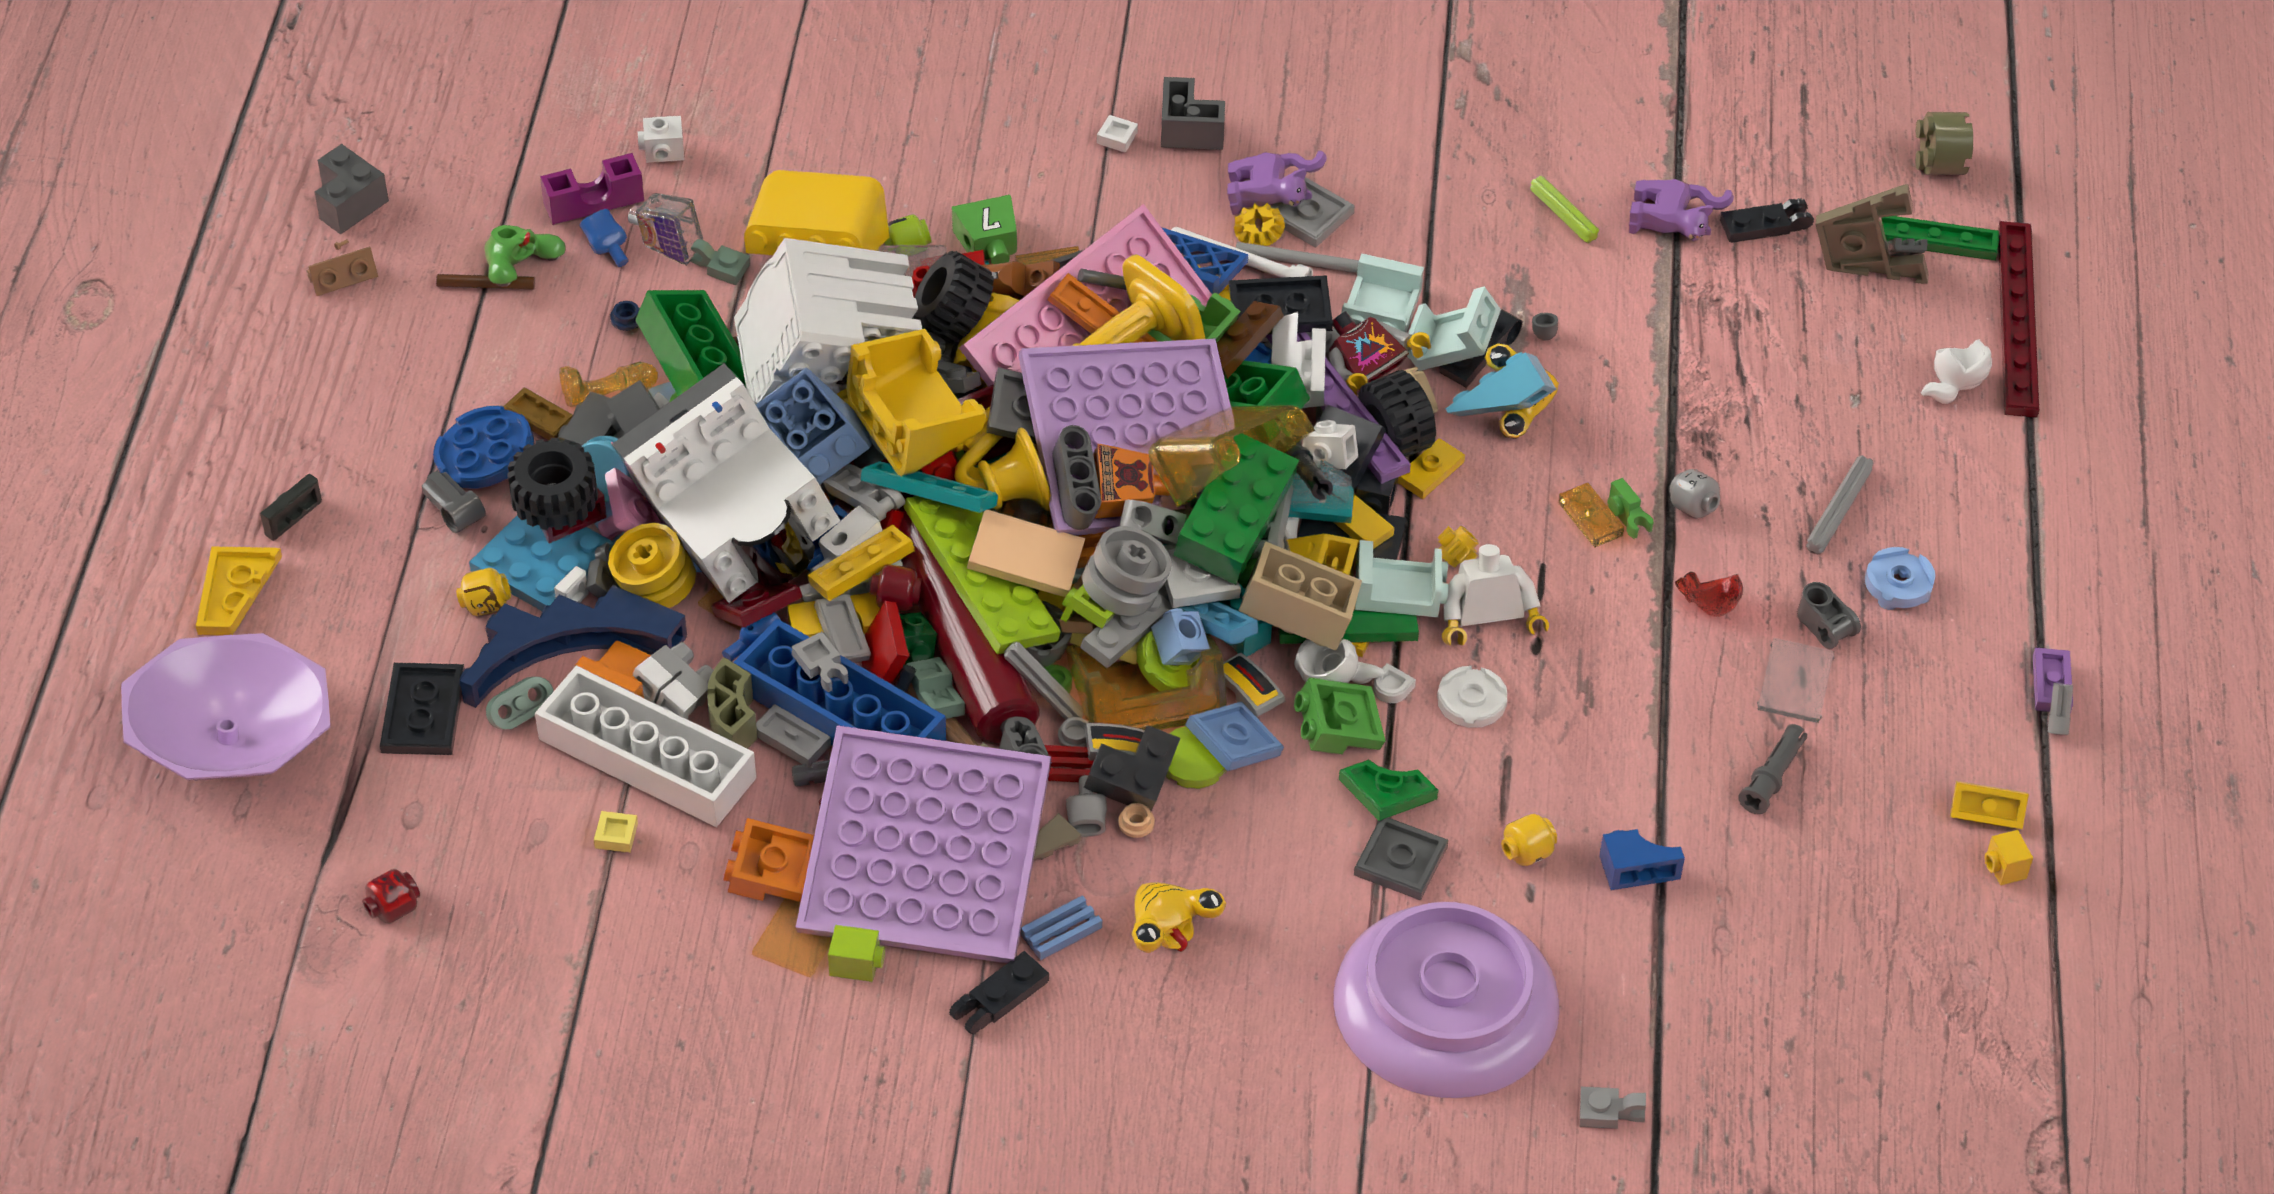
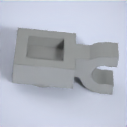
M1581 1087L1580 1127L1618 1129V1119L1645 1122L1646 1093L1627 1094L1624 1098H1619V1088Z

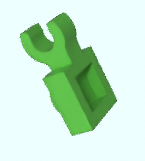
M1623 478L1611 482L1607 501L1610 512L1614 516H1618L1626 526L1628 535L1633 539L1638 537L1639 528L1637 525L1643 526L1648 532H1651L1654 523L1653 518L1640 507L1641 499Z

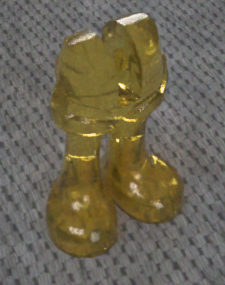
M636 362L618 367L616 372L596 380H583L580 372L570 366L560 367L559 377L567 406L575 407L578 403H583L590 391L604 396L614 391H623L639 380L649 389L657 382L658 372L651 364Z

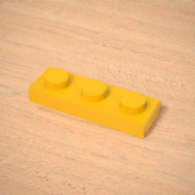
M891 525L808 574L810 585L824 598L831 601L866 579H869L873 574L880 572L886 564L892 565L915 551L913 542L898 528Z

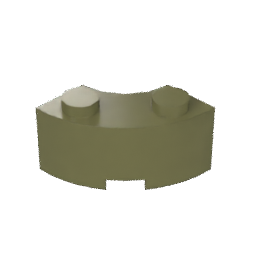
M724 657L713 670L708 682L707 697L710 729L712 732L748 749L757 740L756 715L749 708L753 702L751 673Z

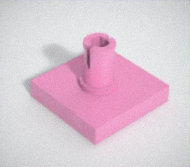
M613 468L605 474L612 516L599 522L598 528L602 536L612 541L618 535L638 525L648 523L662 524L646 497L642 496L630 477L617 468Z

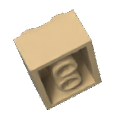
M1265 541L1250 574L1239 611L1256 620H1262L1279 627L1287 633H1294L1313 641L1319 646L1328 647L1336 651L1351 621L1362 580Z

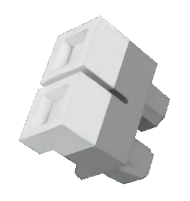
M681 642L671 649L664 645L635 667L633 676L642 682L644 699L688 719V716L698 706L705 704L708 695V682L713 669L709 665H704L695 672L688 665L692 662L694 654L685 643Z

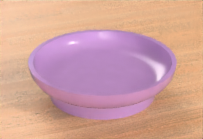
M1434 902L1398 911L1376 922L1365 930L1347 951L1339 968L1334 986L1335 1017L1339 1029L1352 1052L1371 1071L1388 1082L1411 1092L1441 1098L1473 1097L1497 1091L1516 1082L1530 1072L1544 1057L1555 1037L1559 1020V998L1556 981L1547 960L1538 947L1520 930L1504 919L1487 910L1464 903Z

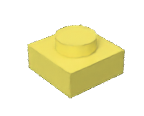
M601 811L594 837L595 848L631 853L638 826L637 815Z

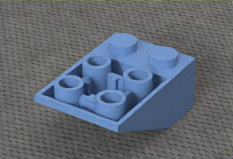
M807 367L755 404L768 427L809 470L819 485L868 450L872 444L868 430L855 411Z

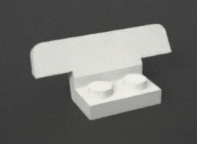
M1298 312L1283 316L1273 328L1272 364L1297 368L1310 397V400L1303 408L1324 406L1326 329L1312 328V340L1297 342ZM1295 417L1282 430L1284 433L1295 436Z

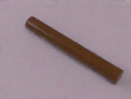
M437 274L436 285L437 287L534 290L535 277L517 276V279L511 284L502 287L491 282L488 275Z

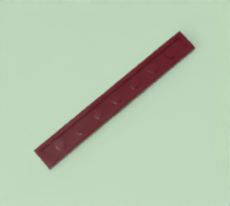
M1999 221L1998 255L2004 415L2037 418L2040 409L2032 226L2029 223Z

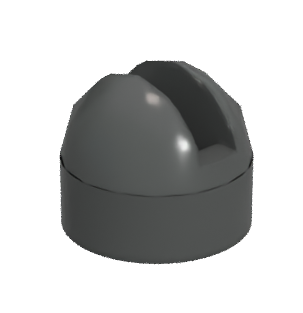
M1539 313L1532 318V330L1537 338L1546 341L1556 336L1558 331V317L1552 313Z

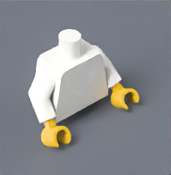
M1483 545L1479 548V558L1464 560L1460 564L1458 574L1448 584L1447 603L1443 604L1444 621L1448 622V627L1442 632V640L1447 645L1451 646V635L1455 631L1458 633L1457 641L1459 645L1463 646L1467 641V634L1465 630L1459 628L1458 622L1460 626L1524 618L1525 611H1528L1529 614L1526 620V628L1530 633L1535 635L1532 624L1537 619L1542 620L1543 628L1546 632L1549 629L1548 620L1544 616L1539 615L1538 608L1541 606L1533 581L1520 566L1512 564L1509 556L1500 555V549L1495 545Z

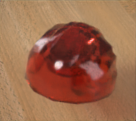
M1690 571L1684 575V578L1680 577L1675 581L1677 588L1689 603H1696L1705 613L1714 617L1724 616L1734 610L1744 591L1743 582L1738 573L1726 578L1700 583L1696 573Z

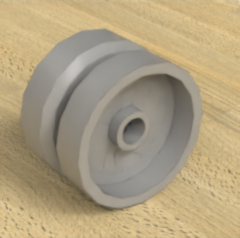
M1119 526L1110 528L1102 535L1094 554L1090 557L1084 568L1082 580L1087 593L1101 607L1118 615L1136 616L1144 614L1151 608L1158 596L1159 589L1164 585L1170 574L1172 562L1168 551L1152 535L1137 528Z

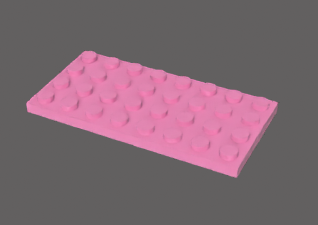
M1143 204L959 347V349L974 369L980 373V377L987 386L994 384L998 367L1022 373L1018 356L1021 348L1072 346L1074 343L1080 344L1091 333L1047 300L1067 273L1078 280V273L1081 268L1123 276L1122 265L1124 261L1135 254L1143 257L1179 283L1190 295L1198 298L1205 307L1212 294ZM1081 282L1120 313L1132 305L1127 290Z

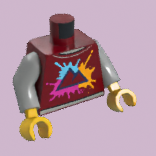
M1345 311L1333 319V327L1340 336L1329 348V362L1357 396L1362 385L1381 378L1399 367L1409 355V350H1412L1415 358H1421L1423 356L1422 347L1431 348L1429 335L1423 332H1418L1414 335L1406 333L1381 321L1378 322L1373 317H1369L1356 325Z

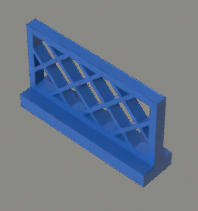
M1162 228L1170 240L1176 244L1175 246L1180 253H1183L1186 261L1211 294L1217 293L1219 295L1229 284V280H1232L1248 263V254ZM1201 251L1204 254L1191 255L1190 252ZM1229 260L1233 261V263L1220 264L1219 261ZM1210 262H1211L1212 265H1213V266H1207V267H1201V268L1198 267V264H1204V263H1210Z

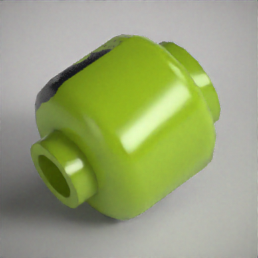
M912 214L888 223L890 237L884 242L887 252L907 255L908 259L927 252L928 244L932 243L925 219L919 220L916 215Z

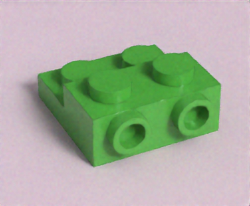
M1309 678L1301 691L1297 692L1294 708L1296 712H1302L1304 720L1301 725V737L1309 741L1312 751L1343 754L1348 746L1380 750L1386 742L1372 686Z

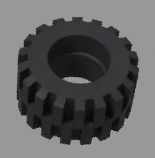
M957 251L945 253L931 266L918 287L915 296L918 310L914 314L913 319L921 320L923 328L948 342L953 343L954 341L961 340L977 325L989 304L994 282L992 272Z
M1398 370L1361 386L1358 393L1359 400L1378 424L1387 430L1386 434L1405 458L1432 447L1436 437L1433 409L1425 391L1410 373Z
M551 438L550 441L546 442L541 439L536 441V444L533 446L530 444L524 446L523 452H517L513 456L514 461L509 463V473H507L512 507L514 511H517V516L521 520H527L528 525L532 527L540 525V529L548 530L549 527L561 530L563 529L562 526L565 525L569 527L577 525L576 521L578 519L583 521L588 517V512H593L595 501L598 500L594 462H592V456L589 452H584V447L579 444L573 446V442L567 439L563 442L558 441V438Z

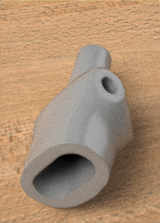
M1087 775L1079 778V794L1066 799L1068 822L1081 834V837L1100 835L1106 830V796L1095 794L1083 788L1088 777Z

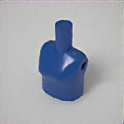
M609 209L593 213L580 222L579 226L586 235L595 254L601 255L609 252L618 267L628 263L629 260L620 247L626 242L627 235L624 229L615 221Z
M774 612L744 628L742 627L739 639L722 651L723 657L731 662L735 660L777 618L781 620L779 616Z

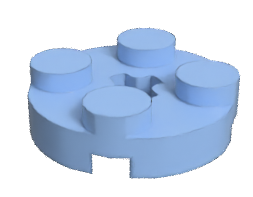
M1903 547L1885 548L1873 556L1866 570L1865 584L1871 595L1878 599V604L1882 608L1887 610H1893L1896 607L1910 608L1929 601L1936 576L1932 564L1926 557L1919 554L1918 558L1908 554L1909 549ZM1894 574H1899L1901 578L1907 579L1905 581H1899L1894 578Z

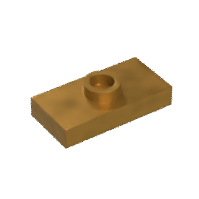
M525 387L503 406L504 410L522 414L527 419L531 430L547 440L558 438L560 429L567 425L573 417V414Z

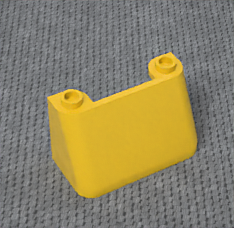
M926 329L851 345L846 388L849 403L898 475L904 476L917 472L982 431L983 425L987 420L984 407L978 404L975 399L965 400L963 405L960 404L937 371L938 361L941 360V349L938 342L933 341Z

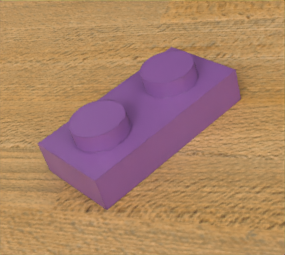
M2035 648L2033 653V675L2036 711H2051L2053 683L2072 684L2070 651ZM2072 694L2071 710H2072V707H2073V694Z

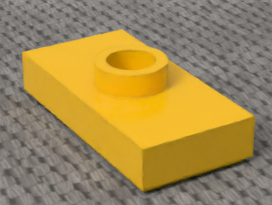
M1438 438L1432 447L1426 449L1410 463V472L1399 476L1398 484L1424 499L1465 462V454Z

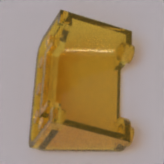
M1293 405L1234 406L1161 437L1150 446L1148 451L1149 459L1176 506L1179 507L1190 502L1203 488L1239 463L1240 451L1233 439L1234 436L1243 433L1283 453H1287L1314 432L1315 429L1306 414Z
M1205 633L1210 649L1201 651L1199 662L1193 668L1186 670L1188 686L1160 691L1152 686L1144 677L1138 663L1135 665L1126 661H1120L1106 668L1081 649V646L1069 645L1066 648L1068 665L1086 721L1088 723L1124 725L1145 730L1147 725L1159 730L1186 725L1191 715L1226 706L1227 698L1222 652L1211 635Z

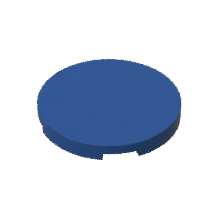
M503 406L481 407L466 412L455 419L456 424L443 436L438 437L434 446L433 457L439 472H446L461 488H484L508 478V466L510 462L514 461L513 456L517 452H523L524 446L528 444L533 446L534 436L527 419L522 414L504 410Z

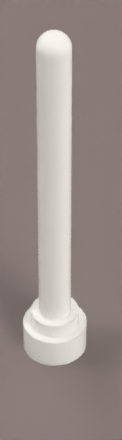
M1179 227L1171 229L1175 232L1248 254L1247 266L1281 278L1313 276V269L1302 264L1288 267Z

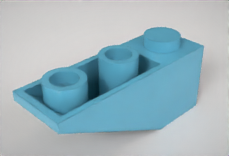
M1521 352L1510 357L1506 361V366L1498 372L1493 371L1483 376L1479 380L1480 384L1471 391L1465 390L1456 395L1452 400L1453 403L1445 409L1447 413L1456 416L1525 409L1532 407L1555 391L1556 387L1537 356Z

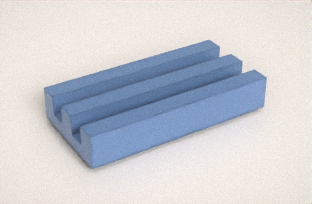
M1083 895L1021 927V936L1040 961L1102 928V919L1099 915H1094V909L1091 905H1086L1087 900ZM1085 919L1087 920V922H1085V923H1083V924H1081V925L1075 927L1074 929L1068 931V928H1070V927L1076 925L1077 923H1079V922H1081V921H1083V920H1085ZM1053 936H1058V937H1056L1055 939H1053V940H1051V941H1049V942H1047V943H1045V944H1043V945H1041V946L1039 945V943H1041V942H1043V941H1045V940H1047V939H1049V938H1051V937H1053Z

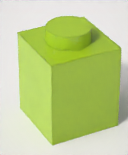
M835 925L828 952L829 976L873 982L876 968H882L885 959V946H880L879 931Z

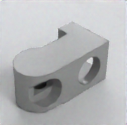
M1128 499L1125 500L1119 526L1137 528L1149 533L1162 544L1176 545L1179 533L1185 524L1186 514L1147 502ZM1173 520V531L1167 536L1165 534L1167 521Z

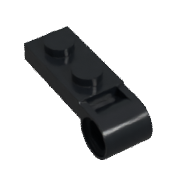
M1501 309L1485 354L1439 366L1440 373L1467 388L1487 364L1485 356L1488 348L1497 343L1511 345L1518 337L1523 321Z

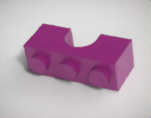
M633 153L602 160L600 176L589 183H578L571 168L540 176L543 203L552 225L589 216L603 209L612 210L644 201L642 173Z

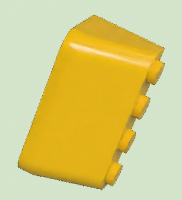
M775 170L764 179L744 233L746 253L774 255L784 238L876 251L890 237L883 186L878 180L869 176Z

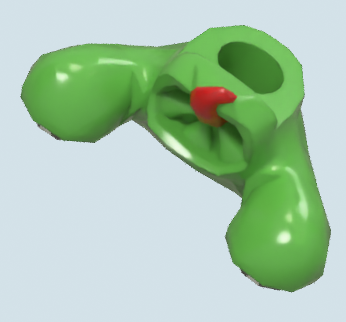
M498 226L492 230L491 236L486 241L484 247L486 261L489 265L488 278L498 286H508L517 279V273L513 265L520 263L533 254L551 261L557 260L565 253L566 245L556 235L534 234L531 229L525 230L517 226Z

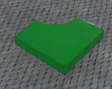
M1368 759L1339 771L1341 783L1378 821L1435 801L1438 798L1439 790L1418 769L1407 772L1392 771L1380 767Z

